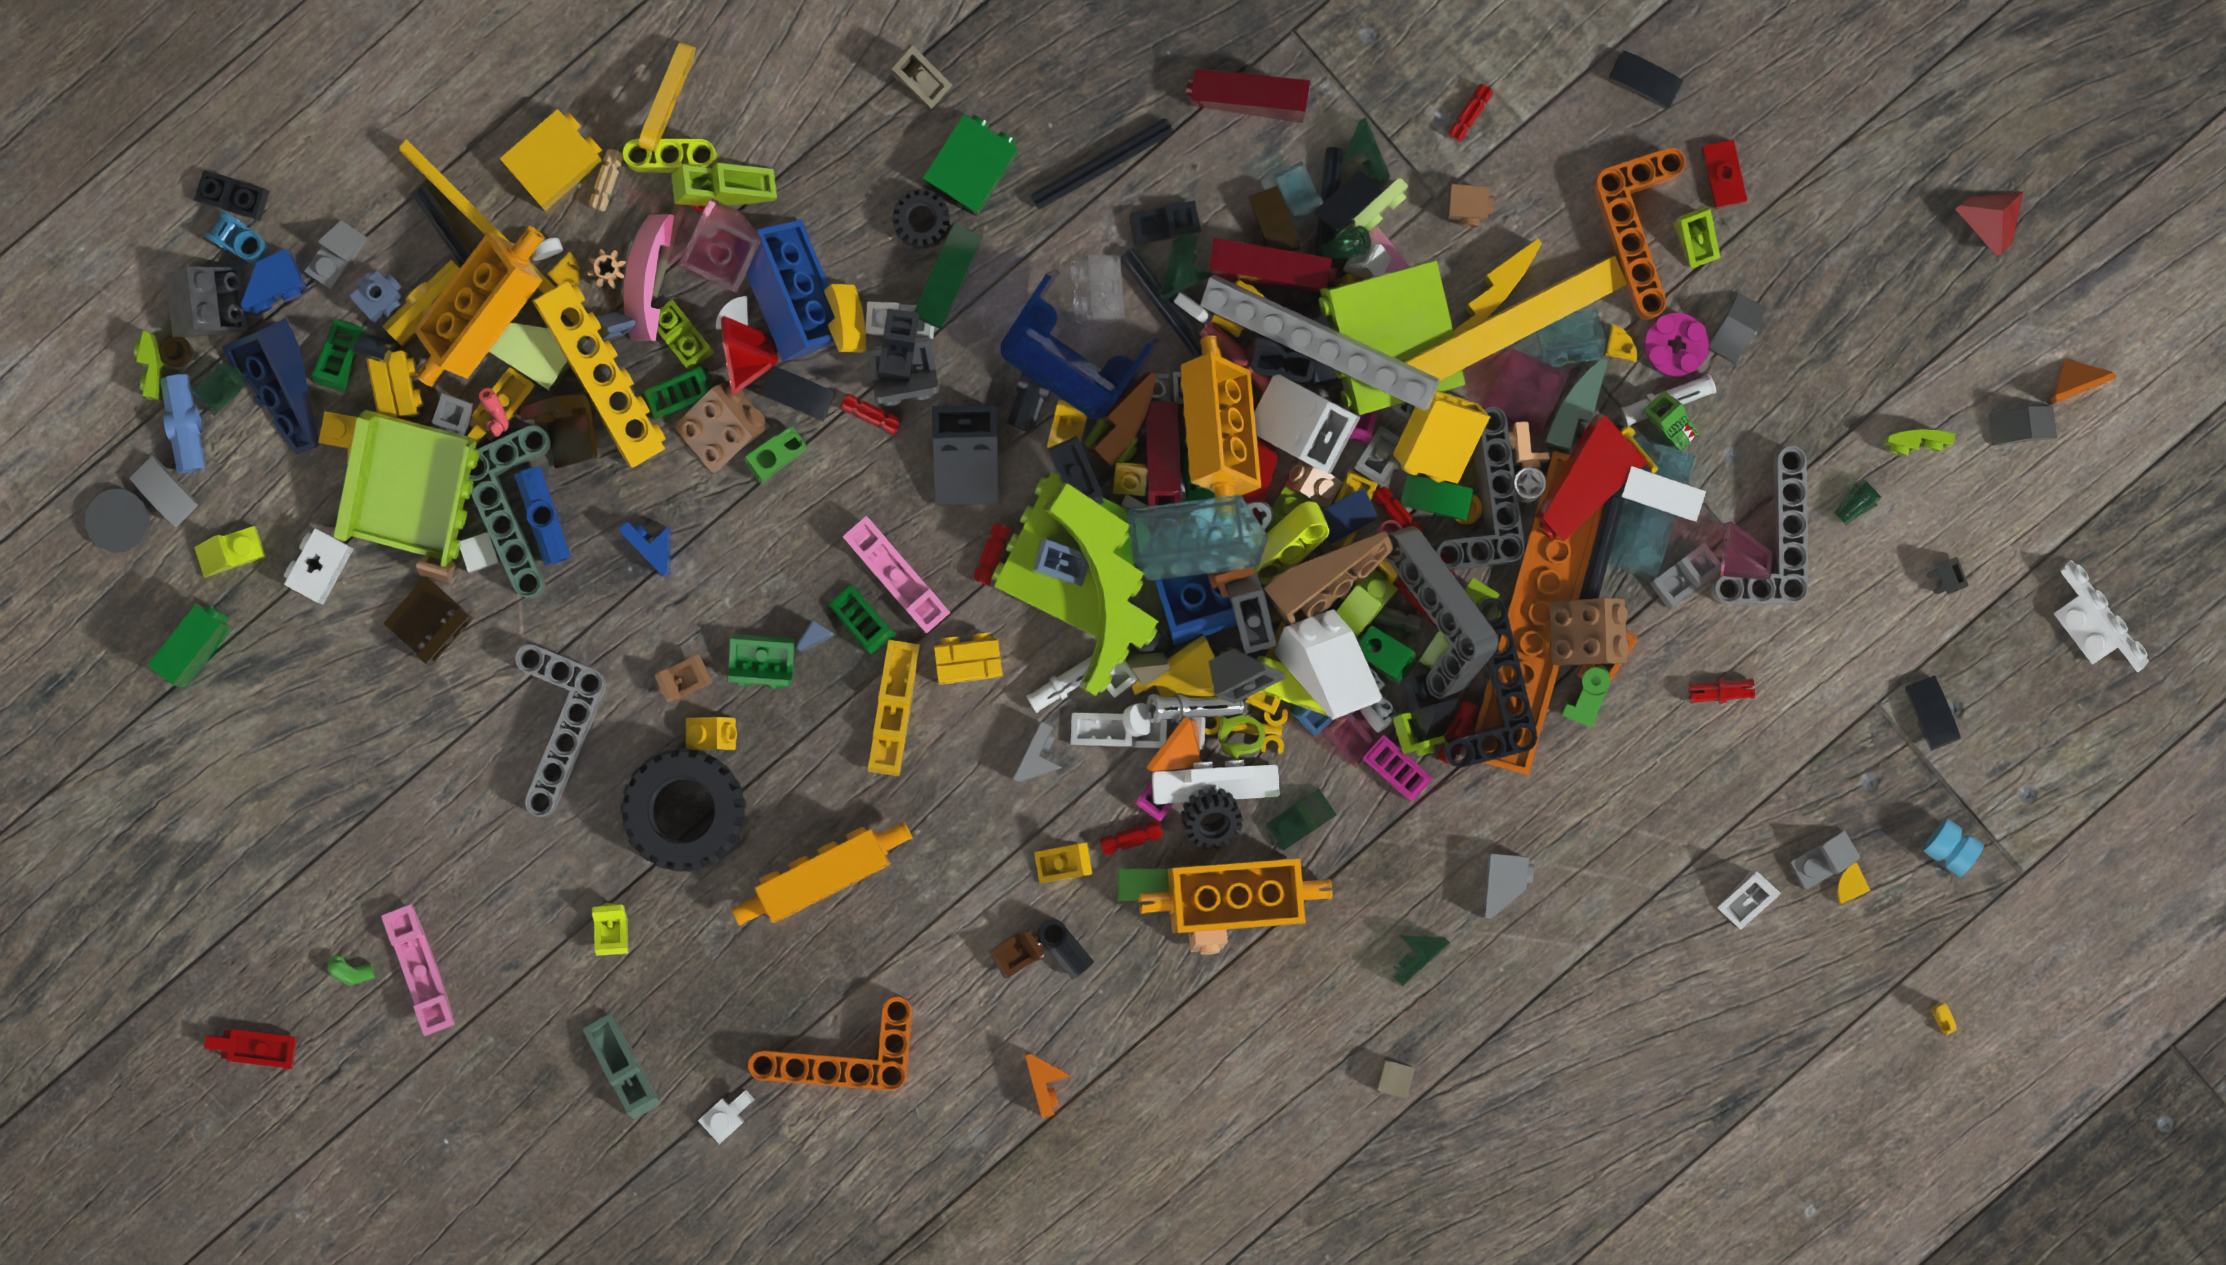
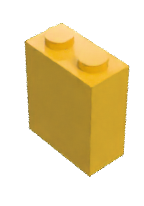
M559 109L554 111L500 158L544 211L550 208L603 162L598 155L602 151L601 148L590 136L584 139L577 131L581 125L569 112L563 115Z
M1436 390L1429 409L1424 411L1415 406L1393 455L1401 464L1400 468L1409 474L1418 475L1420 472L1438 483L1449 481L1458 484L1490 416L1478 403Z

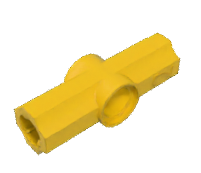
M450 260L431 280L417 286L406 298V303L382 326L402 347L416 335L414 329L460 268Z

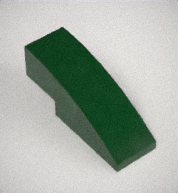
M955 223L953 224L914 310V313H920V321L942 330L980 249L983 239L982 235Z

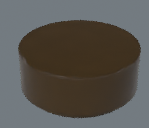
M171 335L161 342L159 355L161 360L168 366L181 368L191 361L193 348L184 337H172Z

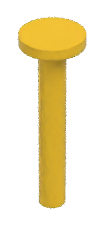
M1630 426L1622 428L1620 432L1647 461L1645 464L1652 473H1655L1658 467L1633 438L1634 429Z

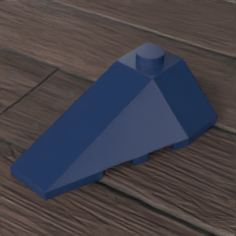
M286 318L222 346L235 376L242 384L247 382L257 396L254 400L260 408L266 406L273 415V425L296 455L320 446L300 346Z

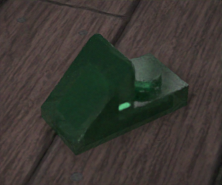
M1363 118L1358 123L1341 166L1365 157L1366 161L1362 162L1365 174L1369 178L1374 179L1376 184L1380 185L1389 180L1390 174L1366 118Z
M1186 232L1172 241L1159 299L1167 300L1212 276L1211 273L1192 266L1198 250L1195 248L1197 236Z
M1318 788L1269 821L1266 826L1284 851L1337 814Z
M1398 935L1415 955L1412 958L1405 955L1393 966L1397 972L1392 977L1400 986H1403L1450 942L1443 937Z

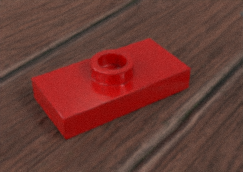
M1734 139L1702 146L1715 209L1746 203L1748 200Z

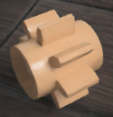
M600 249V256L596 260L594 258L588 259L594 265V270H590L587 274L589 277H599L596 281L597 287H602L605 282L609 283L612 289H615L614 282L618 278L621 280L625 279V276L621 273V268L626 267L627 263L625 261H616L618 258L616 250L611 255H606ZM611 262L614 272H607L603 276L604 273L600 267L602 265L608 266Z

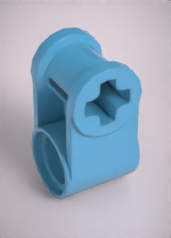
M223 210L220 211L219 215L221 217L210 233L206 232L204 235L205 238L227 252L230 251L250 264H256L269 254V246L263 238ZM251 241H257V250L247 255L245 253L246 245Z

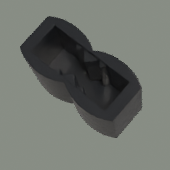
M1255 331L1250 333L1244 352L1253 371L1267 376L1281 374L1285 378L1297 382L1312 380L1317 360Z

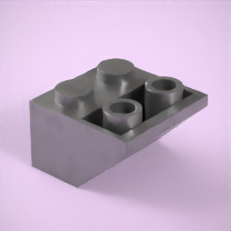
M184 267L165 274L172 337H205L248 330L246 311L241 306L244 293L240 267Z

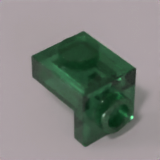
M223 362L218 366L217 370L193 390L192 394L215 416L243 391L246 386L243 382L244 376L235 366H228Z

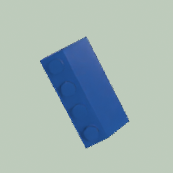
M802 219L755 230L734 244L782 361L805 356L835 343L828 324L835 319V316L824 292L829 287V284Z

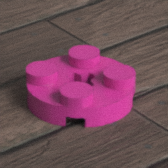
M1670 313L1661 316L1649 327L1644 338L1646 357H1648L1649 362L1653 365L1652 367L1664 376L1677 378L1688 375L1704 362L1708 354L1709 340L1705 326L1694 317L1684 313ZM1675 337H1680L1681 343L1685 344V349H1680L1678 354L1673 353L1672 347L1668 346V340L1672 341Z

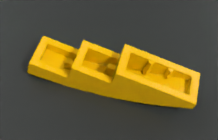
M1539 238L1486 275L1484 280L1490 289L1467 305L1466 309L1472 317L1453 330L1454 335L1488 319L1502 305L1524 276L1542 244Z
M888 640L868 772L900 777L920 644Z

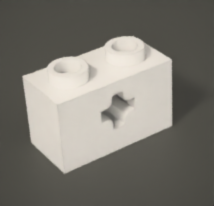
M314 528L312 533L308 532L304 536L299 547L302 552L297 561L292 560L284 573V577L287 578L284 585L323 605L354 549ZM312 560H319V563L323 565L320 571L316 569L313 571V567L310 565Z

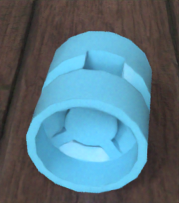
M1946 818L1931 834L1923 847V852L1935 861L1945 859L1947 869L1961 878L1975 863L1984 848V844L1969 834L1962 836V828L1949 818Z

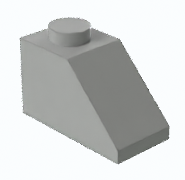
M1488 854L1482 918L1492 919L1527 889V883L1533 882L1534 864H1529V857Z

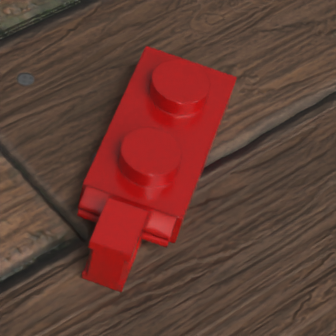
M224 1029L223 1037L206 1036L204 1049L220 1050V1058L227 1059L230 1062L293 1069L297 1036L241 1029Z

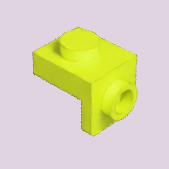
M604 903L601 906L592 907L596 956L628 953V918L624 905Z

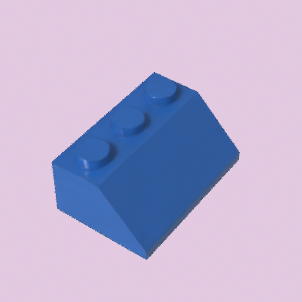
M1210 558L1153 575L1174 645L1237 626L1229 596L1222 598L1219 587L1212 588L1207 570L1213 569Z

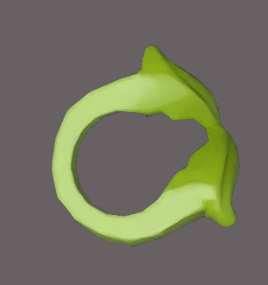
M1239 715L1226 719L1224 716L1220 717L1218 739L1223 753L1232 756L1234 760H1238L1239 755L1252 754L1259 751L1263 746L1265 740L1264 728L1256 719L1248 715ZM1249 723L1258 730L1259 738L1255 743L1225 742V737L1238 724Z

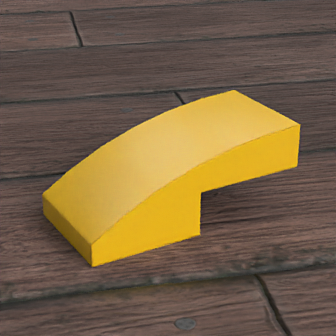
M831 284L824 292L835 316V319L828 324L837 349L839 352H863L866 349V329L855 285Z

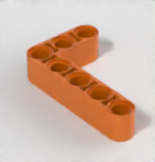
M1667 148L1608 167L1600 172L1593 185L1617 261L1627 282L1626 287L1634 311L1639 318L1646 321L1654 320L1663 312L1666 306V297L1631 194L1670 182L1681 174L1685 168L1686 159L1684 154L1676 148ZM1667 157L1674 159L1677 163V170L1674 172L1665 170L1662 166V159ZM1635 167L1643 168L1647 173V180L1642 182L1635 180L1632 176V169ZM1605 177L1613 178L1617 183V190L1606 191L1602 186V179ZM1615 207L1623 208L1627 212V220L1622 222L1615 220L1612 216V209ZM1625 237L1635 239L1638 246L1637 250L1633 252L1625 250L1622 246V239ZM1635 267L1644 268L1648 275L1647 280L1644 282L1635 280L1632 276V269ZM1643 298H1654L1658 303L1657 311L1649 312L1645 310L1642 305Z
M901 996L892 997L885 1002L882 1009L878 1059L762 1050L751 1056L748 1062V1070L755 1079L764 1081L889 1091L897 1090L907 1079L912 1005L906 998ZM898 1001L905 1005L906 1015L903 1019L895 1020L890 1017L888 1010L893 1002ZM897 1034L902 1037L904 1045L901 1051L892 1052L887 1048L886 1039L889 1035ZM766 1056L771 1060L772 1069L768 1074H761L756 1070L755 1062L758 1057ZM796 1058L803 1062L804 1072L801 1076L795 1077L789 1074L787 1065L791 1059ZM830 1061L835 1064L837 1072L834 1078L825 1079L820 1075L819 1067L822 1062ZM855 1064H863L868 1068L869 1076L864 1082H858L853 1079L851 1070ZM894 1066L901 1072V1079L897 1084H888L884 1080L883 1073L887 1067Z

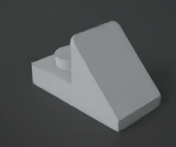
M340 220L318 241L322 246L304 272L333 291L368 238Z
M1380 425L1354 469L1382 485L1397 460L1393 452L1400 437Z
M1041 721L1013 778L1014 781L1021 783L1062 768L1040 757L1042 751L1048 754L1056 736L1051 734L1052 726Z
M1843 830L1789 861V864L1804 890H1807L1833 874H1839L1861 857L1846 831Z

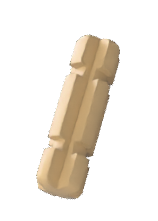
M608 149L604 157L605 165L601 166L594 186L596 192L595 194L592 193L589 201V206L595 210L605 211L609 202L607 197L611 195L619 173L617 167H621L623 161V154L617 150Z

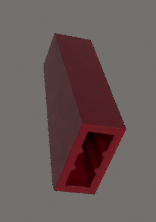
M1195 69L1194 78L1188 77L1185 96L1191 97L1190 106L1303 123L1310 80Z
M1218 238L1213 239L1209 270L1213 275L1229 282L1240 280L1250 285L1321 294L1320 289H1331V287L1337 286L1339 269L1334 268L1335 263L1331 258Z
M1165 401L1150 402L1146 413L1149 532H1180L1181 474L1178 403Z

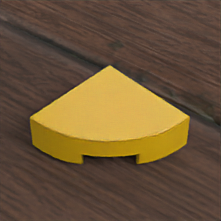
M569 252L547 274L557 285L569 281L571 286L574 284L578 286L580 281L579 265L575 257Z
M1611 324L1604 356L1635 363L1637 361V349L1632 338L1622 327Z
M1857 862L1847 867L1839 879L1837 887L1839 904L1846 903L1870 891Z
M1939 1002L1930 1007V1011L1944 1035L1947 1036L1957 1030L1955 1020L1946 1003Z

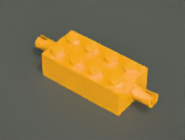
M528 226L516 244L489 232L481 240L414 329L418 338L431 354L416 373L421 382L432 387L444 370L467 379L543 281L529 261L530 256L545 239L540 231L532 226Z
M1211 335L1205 336L1200 340L1202 356L1180 365L1181 387L1184 400L1183 414L1187 434L1186 445L1189 457L1188 472L1192 483L1215 493L1216 518L1227 520L1237 515L1234 498L1261 488L1251 372L1222 358L1221 339Z
M905 821L879 834L872 829L866 831L865 827H860L846 835L848 841L840 845L833 841L817 849L819 856L811 860L807 856H803L788 864L789 871L781 875L779 871H773L759 879L761 885L755 887L757 896L731 908L737 923L741 926L764 913L769 916L772 923H777L891 865L887 857V851L909 839H913Z
M1287 859L1167 869V892L1139 893L1138 901H1152V904L1139 905L1140 914L1168 911L1171 914L1172 934L1306 923L1304 901L1332 899L1333 892L1332 890L1319 891V888L1332 887L1330 878L1326 880L1302 881L1301 860Z

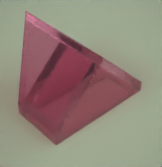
M1729 521L1723 524L1720 576L1762 580L1771 578L1772 551L1733 522Z
M1360 710L1333 719L1320 732L1355 768L1363 761L1362 757L1375 743L1372 726Z

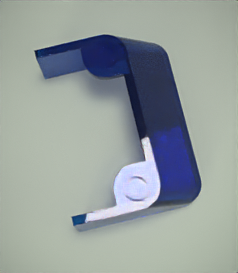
M1053 269L1046 273L1002 340L1000 346L1001 354L1011 365L1086 416L1099 419L1106 416L1134 381L1160 340L1154 337L1148 341L1135 361L1125 355H1117L1112 357L1103 369L1099 368L1050 334L1057 324L1058 314L1055 307L1043 298L1060 273L1058 270Z

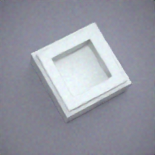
M488 532L461 541L460 550L468 573L500 563Z

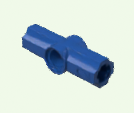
M542 467L529 468L515 474V479L527 512V520L532 527L544 566L557 564L572 558L559 521V513L554 506ZM541 508H548L551 513L550 520L545 524H537L535 520L536 512Z

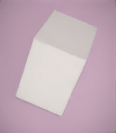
M1750 871L1717 908L1741 930L1780 895V892L1757 871Z

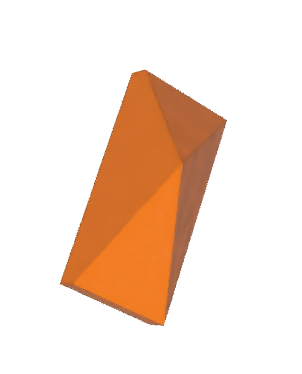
M2065 358L2048 398L2050 405L2108 383L2116 379L2115 373Z
M1184 717L1146 768L1152 772L1194 768L1193 763H1201L1197 721L1191 717Z

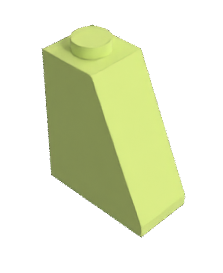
M510 323L488 351L551 393L554 392L570 367L549 329L543 327ZM584 336L577 342L579 352L587 341Z

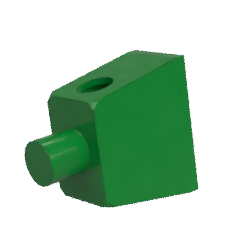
M1370 626L1367 632L1363 630L1356 638L1368 666L1397 685L1402 686L1401 681L1406 680L1418 661L1415 652L1373 626ZM1376 645L1382 647L1377 653L1370 652L1372 647Z

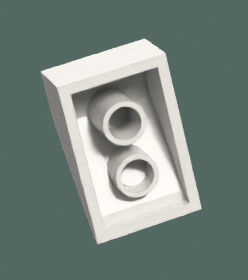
M1334 609L1284 628L1274 654L1332 720L1381 700L1382 695L1353 631Z

